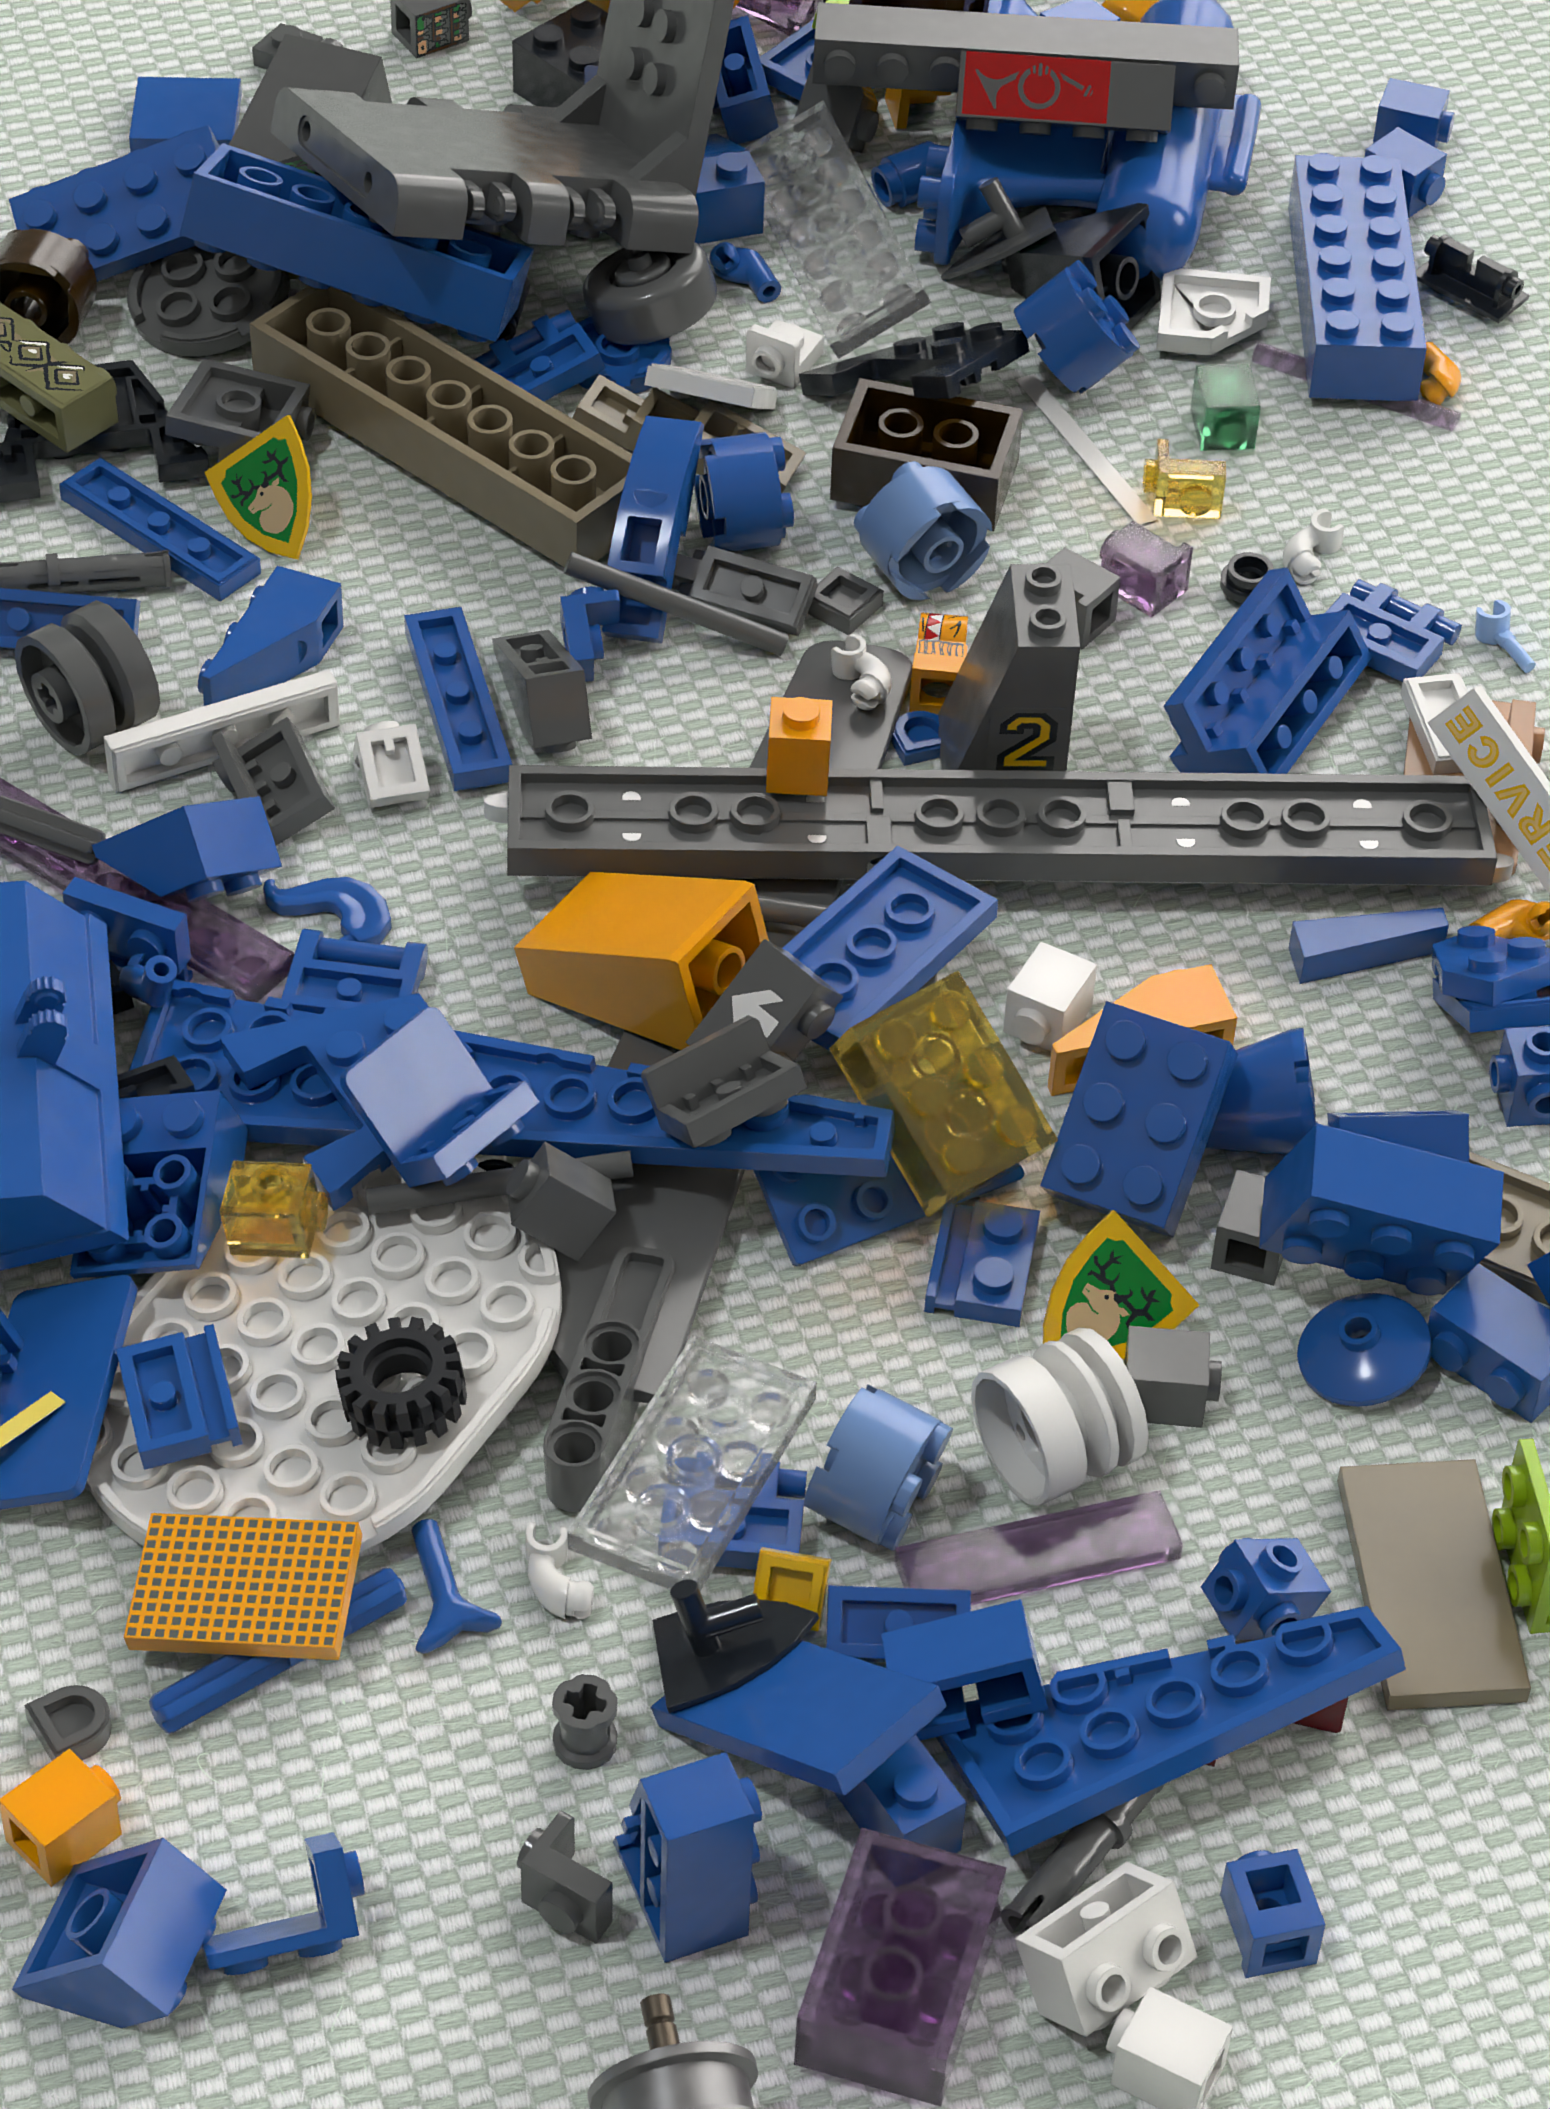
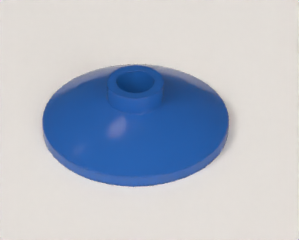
M1381 1293L1356 1294L1329 1304L1309 1321L1299 1340L1297 1350L1298 1364L1308 1386L1324 1399L1345 1406H1371L1394 1399L1406 1392L1420 1379L1431 1358L1432 1339L1424 1317L1408 1302L1395 1296Z

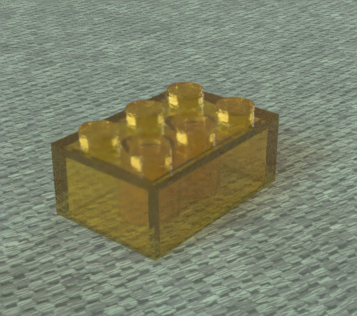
M959 970L855 1024L829 1048L861 1104L894 1111L895 1133L891 1156L928 1218L1033 1161L1058 1141V1138Z

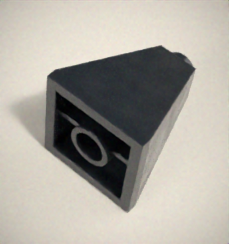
M1136 203L1053 224L1056 231L1002 259V268L1006 274H1009L1011 289L1026 299L1064 268L1079 260L1094 277L1097 287L1093 290L1102 299L1112 295L1122 306L1130 320L1125 326L1131 330L1161 300L1160 278L1151 269L1147 276L1139 279V266L1134 257L1109 252L1138 224L1146 230L1149 216L1148 204Z

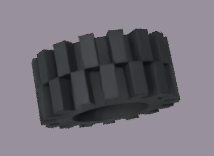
M400 1317L387 1318L389 1329L380 1332L376 1322L366 1326L367 1339L364 1341L354 1334L347 1341L350 1353L341 1351L338 1356L339 1370H335L343 1411L347 1423L351 1422L353 1432L359 1437H362L367 1432L370 1444L380 1447L384 1438L389 1437L391 1449H404V1438L414 1437L415 1446L419 1447L428 1444L425 1432L432 1430L440 1438L448 1432L446 1419L457 1423L462 1415L460 1405H466L467 1392L461 1358L452 1336L448 1335L445 1337L443 1328L433 1322L425 1331L422 1318L411 1317L409 1327L401 1326ZM400 1373H418L427 1377L415 1388L404 1392L388 1393L376 1389L384 1380Z

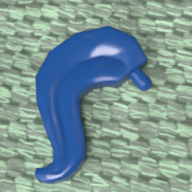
M350 877L325 878L289 889H278L275 885V880L268 879L264 882V900L273 912L282 916H297L318 912L334 913L341 920V934L344 936L340 938L341 940L381 944L392 928L386 900L368 883Z

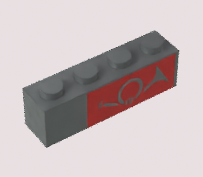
M961 50L955 120H966V130L997 132L998 123L1019 124V134L1051 136V126L1073 128V138L1102 140L1104 139L1105 130L1125 131V141L1157 143L1158 134H1168L1171 131L1176 65Z

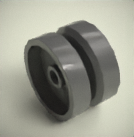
M95 600L63 616L60 626L50 623L17 640L14 651L16 669L24 693L37 718L47 732L65 750L79 756L104 744V736L113 734L115 729L118 731L127 730L157 716L160 706L159 686L151 661L134 631L125 619L110 605Z

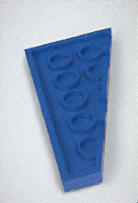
M1364 1606L1284 1623L1275 1632V1636L1236 1644L1233 1634L1206 1640L1207 1651L1170 1658L1167 1648L1058 1671L1051 1679L1050 1684L1043 1685L1048 1710L985 1725L979 1699L967 1701L966 1707L970 1729L936 1738L1012 1857L1406 1670L1402 1649L1370 1608Z

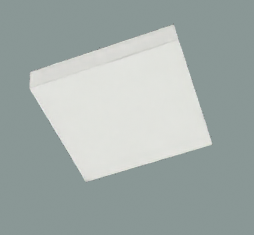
M653 363L647 368L644 383L647 386L758 409H775L778 390H775L776 387L675 365Z

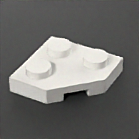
M1184 268L1164 274L1156 350L1174 352L1180 355L1198 354L1210 356L1266 328L1269 313L1271 277Z

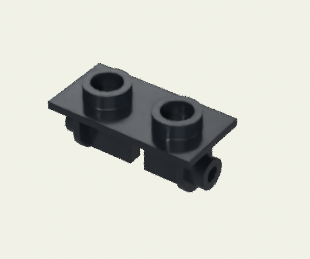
M1447 234L1441 237L1432 235L1424 248V253L1430 256L1429 261L1416 270L1417 281L1496 323H1500L1529 299L1530 295L1522 291L1524 281L1518 278L1516 270L1509 269L1484 255L1477 260L1475 267L1472 265L1475 250L1455 241Z

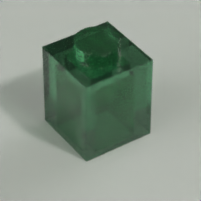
M1196 365L1190 409L1200 451L1255 449L1261 404L1251 365Z

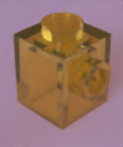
M233 1161L219 1211L230 1254L309 1259L315 1233L325 1230L328 1219L326 1192L318 1191L312 1164Z

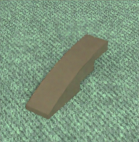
M600 374L578 404L572 419L609 441L631 451H634L646 416L702 422L704 424L702 439L766 432L769 438L778 437L711 399H708L701 411L692 408L656 387H653L646 399H643ZM783 439L785 470L778 471L781 493L785 490L807 453ZM698 459L696 471L698 475L704 474V459Z

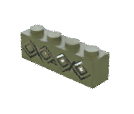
M0 301V408L66 453L118 423L115 397L117 395V387L113 377L105 369L96 367L75 353L69 345L60 343L39 329L33 321L27 318L24 319Z

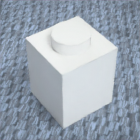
M1040 942L1007 989L1003 1032L1019 1038L1027 1044L1036 1045L1051 1052L1052 1044L1078 1027L1092 1008L1097 964Z
M1149 1986L1136 2012L1127 2008L1121 2011L1108 2038L1106 2050L1115 2054L1110 2085L1160 2109H1202L1225 2066L1233 2026Z

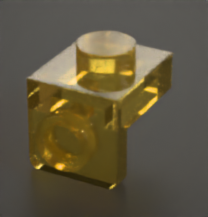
M1157 439L1155 459H1145L1143 469V492L1153 493V514L1155 516L1221 519L1227 476L1226 461L1169 459V439Z

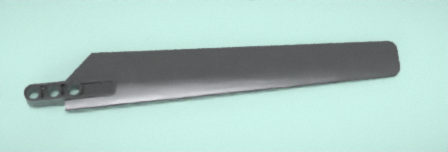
M831 640L812 645L804 652L783 697L833 700L829 769H881L911 683V661L906 655L894 649L866 644V652L879 658L888 668L892 685L890 694L882 704H878L873 710H863L857 707L851 699V695L854 694L851 691V686L859 678L843 680L837 678L832 671L831 649L838 647L845 651V641ZM769 727L749 768H767ZM708 878L747 881L755 884L757 895L828 906L837 900L843 883L841 879ZM764 921L769 941L780 948H783L805 928ZM624 1030L607 1067L628 1070L631 1062L652 1066L680 1050ZM632 1163L633 1177L611 1180L616 1214L580 1260L577 1262L554 1249L562 1287V1312L558 1333L548 1358L565 1383L544 1436L543 1452L546 1493L549 1500L556 1507L568 1512H582L593 1509L600 1504L608 1493L639 1402L660 1405L666 1403L745 1171L744 1169Z

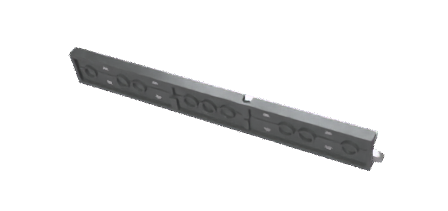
M509 765L508 793H496L484 799V817L493 822L508 823L507 876L585 877L590 872L690 878L859 880L897 845L963 881L1492 885V883L1509 880L1514 865L1512 857L1496 853L1487 806L1465 776L829 769L827 796L766 793L767 768Z

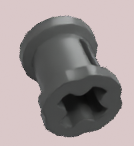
M577 1675L573 1679L559 1684L553 1694L552 1712L559 1720L553 1732V1748L556 1756L564 1764L575 1769L589 1770L600 1767L608 1762L616 1751L617 1731L613 1720L617 1714L618 1698L606 1680L595 1675Z

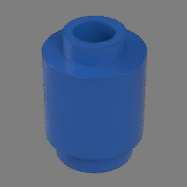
M926 141L884 157L880 165L872 169L871 180L874 191L879 201L885 207L898 204L902 208L917 202L920 179L922 175H926L929 146L934 143Z

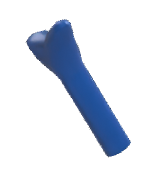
M424 1519L413 1525L411 1532L433 1601L432 1612L427 1627L418 1639L416 1652L422 1654L429 1653L444 1646L461 1631L488 1633L499 1629L502 1619L498 1614L470 1603L459 1594L437 1521Z

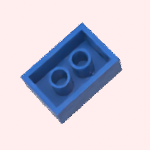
M1106 1001L1040 1186L1051 1197L1104 1215H1108L1112 1210H1115L1127 1223L1174 1238L1238 1057V1053L1231 1042Z
M1317 1123L1265 1177L1259 1248L1282 1254L1284 1259L1292 1263H1319L1342 1269L1348 1276L1355 1279H1382L1406 1285L1410 1292L1418 1295H1444L1500 1244L1504 1172Z

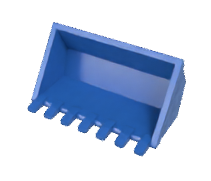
M26 880L0 882V1271L129 1241L107 924L89 913L83 915Z

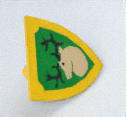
M286 415L204 473L227 519L246 539L270 553L299 560L309 529L312 502L310 467L301 438L291 415Z
M1112 1210L1088 1232L1066 1259L1051 1289L1043 1322V1344L1048 1341H1059L1064 1334L1077 1328H1089L1105 1338L1118 1355L1124 1359L1129 1326L1175 1329L1199 1304L1117 1212Z

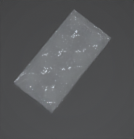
M692 1335L568 1530V1550L669 1590L677 1582L691 1579L697 1582L701 1591L815 1402L817 1382Z

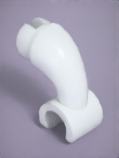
M1323 508L1314 512L1311 517L1310 526L1298 531L1284 548V568L1288 567L1298 584H1311L1320 576L1321 562L1314 556L1313 550L1321 554H1331L1340 550L1343 542L1344 525L1338 524L1330 528L1332 513L1328 509Z
M854 633L847 636L845 651L838 647L831 649L833 674L843 680L859 678L851 686V691L854 693L851 695V699L857 707L863 710H873L878 704H882L887 699L891 691V675L888 668L879 658L866 652V641L862 636Z
M531 1522L526 1529V1559L528 1561V1578L533 1593L540 1604L554 1615L566 1619V1616H573L577 1619L587 1618L592 1612L594 1586L589 1581H571V1577L565 1576L556 1570L565 1563L567 1558V1528L565 1526L560 1527V1538L556 1543L542 1545L535 1541L536 1522Z

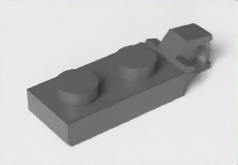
M707 546L706 551L695 549L692 558L677 554L672 588L678 590L679 593L795 636H799L818 587L817 579L813 575L712 546Z

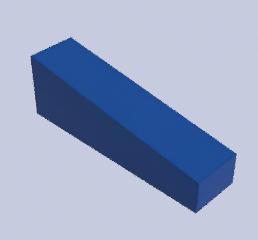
M1443 908L1293 921L1288 949L1299 983L1303 984L1431 955L1432 944L1447 938L1449 923Z

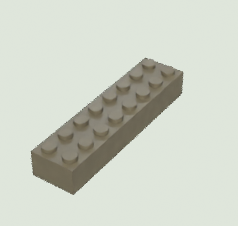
M307 286L249 323L253 370L310 384L309 407L315 408L316 415L563 567H565L571 552L595 561L610 552L618 508L633 454L383 305L373 307L357 302L352 298V293L334 287L319 289Z

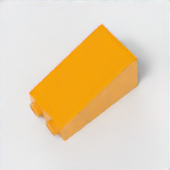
M590 872L514 947L529 995L682 1050L690 1046L686 1043L688 1038L764 939L769 941L756 887L753 883L742 880Z

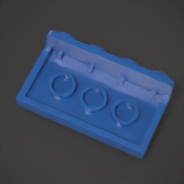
M205 125L194 130L184 131L176 137L149 147L133 150L125 156L101 165L85 168L77 174L50 184L34 187L26 193L9 199L17 230L41 229L57 233L65 238L79 240L88 250L89 261L94 269L97 282L195 246L193 239L179 235L193 176L198 168L218 149L219 144L209 125Z

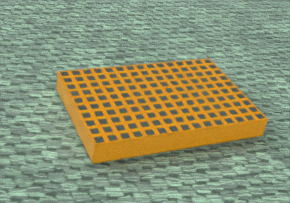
M151 1513L123 1637L128 1649L339 1660L363 1536L359 1522Z

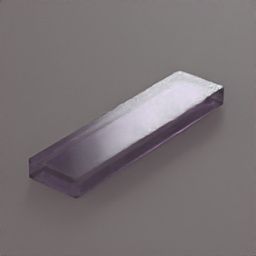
M1160 1490L899 1546L895 1548L894 1562L904 1588L971 1590V1605L1178 1560L1181 1559L1183 1543Z

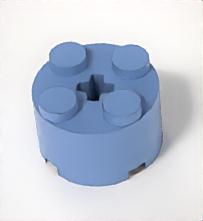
M915 461L901 465L893 474L892 481L885 485L868 505L860 509L854 519V527L859 532L860 542L864 550L903 596L912 600L930 599L925 592L937 587H941L946 593L958 588L978 570L990 548V545L985 541L987 529L992 531L990 519L952 474L940 467H922L920 463Z
M867 1384L866 1389L862 1387L857 1392L836 1425L826 1445L831 1449L826 1458L824 1469L816 1466L806 1491L804 1506L878 1546L882 1545L894 1551L909 1526L912 1514L908 1513V1510L916 1496L925 1500L938 1478L943 1465L938 1460L949 1442L953 1428L944 1424L940 1419L901 1399Z

